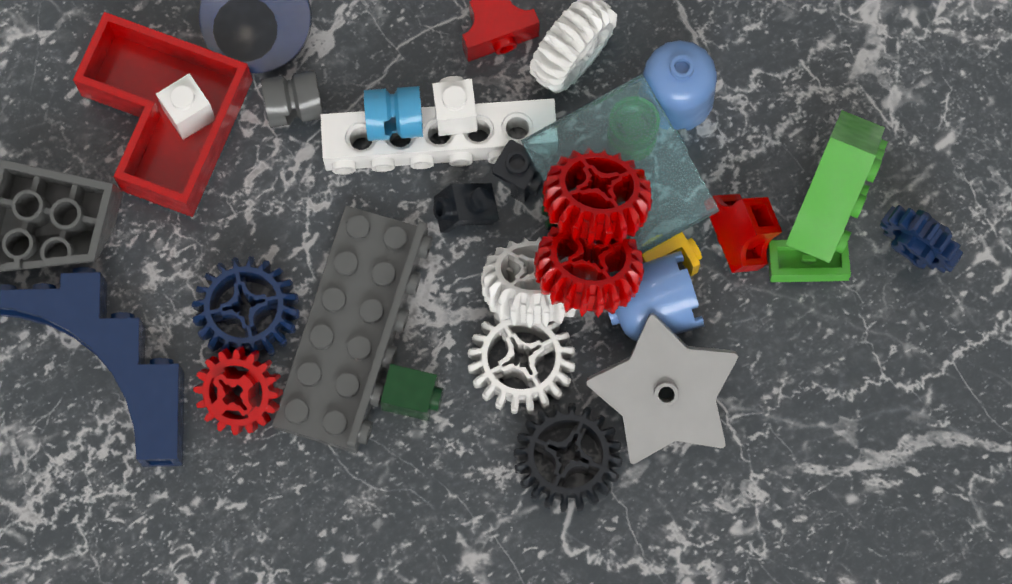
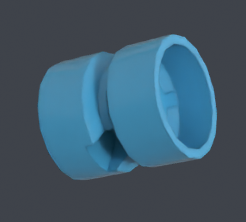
M419 86L398 87L394 94H390L386 88L364 90L368 141L388 140L393 133H398L401 138L423 137Z

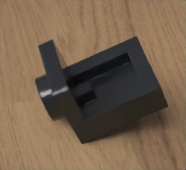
M514 140L508 141L492 167L493 175L511 184V197L523 204L530 194L534 196L538 194L547 177L543 174L544 157Z
M452 183L434 196L433 212L438 220L441 233H449L457 226L492 225L499 220L492 183Z

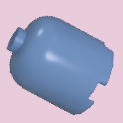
M688 41L667 42L654 50L645 63L638 95L639 98H644L652 103L658 111L660 129L668 130L670 128L679 130L685 128L686 130H692L705 121L713 108L716 91L717 72L714 61L705 49Z
M681 250L642 263L644 274L636 296L631 297L627 307L619 306L614 314L608 312L612 326L620 324L625 335L631 340H638L650 313L657 315L675 334L705 326L702 316L694 318L692 309L698 308L699 304L688 269L679 270L677 263L684 261Z

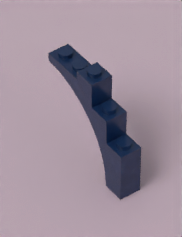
M77 267L72 269V273H61L60 288L56 289V285L48 283L34 284L32 289H17L14 285L0 284L1 317L22 318L44 324L76 339L96 355L112 373L126 399L134 427L136 459L143 467L183 466L184 371L179 364H174V360L168 358H154L150 360V364H145L146 327L141 319L135 318V315L132 313L117 312L111 314V318H107V281L101 272H96L94 268Z

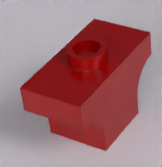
M510 0L469 1L470 18L473 26L468 32L462 34L463 51L468 62L492 53L497 55L506 54L514 50L517 44L539 37L540 22L534 9H520L513 5Z
M740 194L713 195L703 202L732 273L758 271L768 264V245L774 237L782 233L768 197L742 199Z

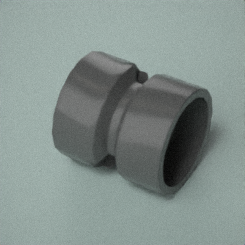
M315 69L294 73L291 80H286L283 75L261 79L270 128L291 125L294 118L297 117L302 122L321 119L320 114H323Z

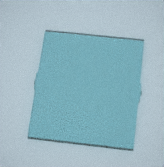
M642 74L521 140L543 182L546 181L551 166L556 165L560 156L569 158L573 150L584 154L588 147L594 153H600L605 148L607 154L612 156L620 152L623 161L634 160L635 169L645 170L646 180L650 181L651 210L648 213L644 226L639 227L635 236L626 235L627 239H636L637 250L642 251V254L719 212L715 200L688 155V149L684 140L680 137L678 131H675ZM625 201L618 203V206L624 204Z

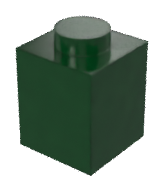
M390 364L380 401L383 411L429 421L431 410L439 411L444 388L438 387V377L436 374Z

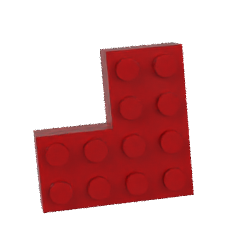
M104 12L73 81L81 96L140 117L113 177L123 192L193 217L252 84L253 79L247 63ZM190 73L210 103L215 120L183 140L163 111L156 93Z

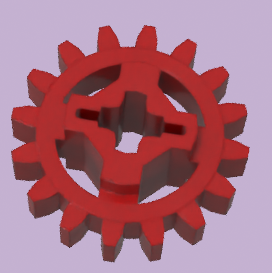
M242 346L236 348L232 356L229 349L226 348L218 353L219 359L212 356L205 361L209 369L203 368L197 372L196 376L204 382L193 388V392L203 394V399L196 406L197 408L207 407L209 412L204 420L208 422L216 418L219 421L217 425L218 431L221 432L230 425L233 435H238L242 432L243 427L250 434L258 429V423L265 426L271 420L268 413L274 414L279 410L280 405L273 401V399L280 397L283 394V390L275 388L273 383L280 378V374H269L268 369L272 361L267 360L261 364L258 361L259 351L257 350L249 356H245V350ZM234 366H241L249 371H238ZM259 382L262 387V397L259 394ZM237 385L243 389L239 397L234 393ZM215 386L217 387V398L215 395ZM228 410L239 411L241 415L232 414Z

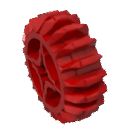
M589 147L584 154L573 150L569 158L560 156L559 161L556 165L551 166L542 191V194H544V211L548 213L551 224H558L560 234L572 233L573 241L582 237L587 239L589 246L595 240H601L607 246L611 239L622 244L626 235L634 237L639 227L644 226L648 213L651 210L650 181L646 180L645 170L635 169L634 160L623 161L620 152L612 156L607 154L605 148L600 153H594ZM625 201L624 204L618 206V203Z
M551 227L547 236L542 237L538 246V252L535 253L534 275L536 282L540 283L541 294L550 295L552 305L563 303L565 313L574 308L579 310L581 317L587 311H593L599 318L601 313H603V309L614 314L619 306L627 307L631 297H635L636 293H638L640 281H642L644 274L642 251L637 250L636 239H627V236L622 244L611 239L607 246L601 240H595L589 246L587 239L580 237L573 241L571 232L560 234L559 228ZM568 257L567 261L560 263L562 259ZM617 270L618 273L610 277V273Z

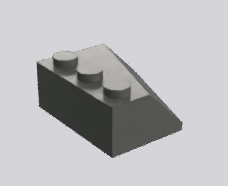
M0 159V272L96 262L114 231L123 191L113 183Z

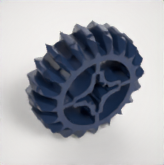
M249 256L246 260V266L241 267L238 258L234 257L231 262L233 268L226 270L225 265L222 263H218L217 269L220 275L215 277L211 273H206L204 277L210 286H197L196 288L197 294L204 299L192 302L193 309L201 312L192 318L195 326H203L198 332L200 339H210L207 346L212 352L221 348V351L228 348L231 354H233L236 348L243 346L245 356L246 353L266 349L269 356H274L275 350L272 344L276 341L280 346L285 347L288 342L282 332L295 333V325L288 320H295L300 317L299 310L291 307L299 302V297L296 293H289L294 288L291 279L281 281L284 276L281 268L270 272L271 264L267 260H264L256 268L254 257ZM246 282L264 285L275 296L266 297V294H252L249 292ZM234 286L233 297L228 302L220 304V308L216 309L220 297L229 288ZM243 295L247 303L251 305L249 309L250 315H248L249 325L241 314L243 311L242 305H244ZM277 310L272 323L267 329L258 334L259 322L264 317L272 315V311ZM226 322L227 325H240L245 332L246 338L228 335L218 328L216 324Z

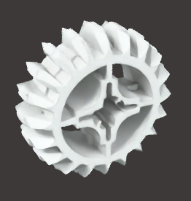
M577 0L567 10L563 11L560 18L546 32V36L539 43V47L533 53V59L530 61V74L536 78L539 84L556 94L567 90L571 84H575L577 79L585 73L600 55L602 49L607 45L608 39L613 35L617 14L611 9V6L603 0Z
M524 237L522 243L517 244L509 241L507 248L497 247L495 255L487 257V263L481 273L482 295L484 296V302H487L490 312L498 313L500 320L511 318L514 326L523 322L527 323L529 328L533 324H542L547 328L548 323L551 321L562 324L564 317H574L577 310L572 308L565 313L563 303L552 305L550 295L541 294L540 283L536 282L534 275L535 253L538 252V246L542 240L541 237L537 241H528ZM568 257L562 259L560 263L567 261Z
M495 313V327L486 321L481 324V329L487 336L474 334L472 337V342L480 348L468 350V357L477 361L468 365L469 374H481L473 380L474 388H482L488 385L482 394V398L488 401L495 395H498L495 407L501 410L506 401L511 402L512 414L518 413L519 403H526L528 414L534 413L533 401L538 400L543 409L548 408L549 400L546 394L559 400L562 397V392L556 384L569 387L571 379L564 373L574 372L575 363L565 360L575 354L574 347L563 346L569 341L570 335L568 332L555 335L560 328V324L554 321L547 328L542 324H533L529 328L527 323L523 322L514 326L511 318L500 320L498 313ZM516 333H531L540 337L544 342L541 343L538 340L533 343H525L519 339ZM502 338L508 353L503 359L498 361V366L490 369L488 364L489 354L494 345ZM514 348L517 354H523V358L525 355L529 356V373L526 367H519V364L517 366L514 365ZM552 352L555 360L553 370L546 380L541 383L535 367L540 361L544 360L546 354ZM516 377L521 379L526 387L529 388H511L501 383L498 379L506 380Z

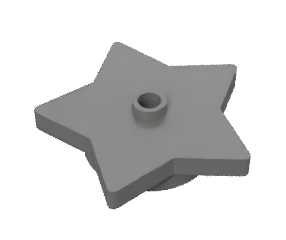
M650 313L630 357L587 378V386L623 416L629 460L632 464L638 463L674 441L724 448L726 443L716 398L735 365L738 355L734 350L687 346L657 315ZM670 387L674 391V396L661 398L658 393L661 388Z

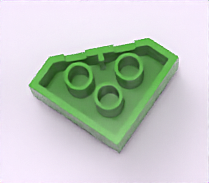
M841 110L785 245L828 263L831 262L835 251L843 254L851 235L850 231L845 230L850 216L858 219L870 186L864 184L865 180L873 183L882 163L888 141L882 139L885 127Z

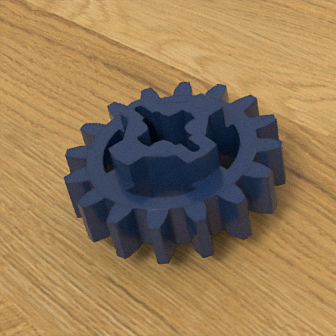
M900 205L896 208L891 206L881 220L880 227L884 229L883 234L893 239L891 247L895 252L902 254L919 268L924 269L927 265L932 270L936 267L942 273H945V271L951 272L963 255V252L959 249L960 244L951 240L952 233L950 229L940 224L923 210L918 209L915 212L913 209L908 208L906 211Z

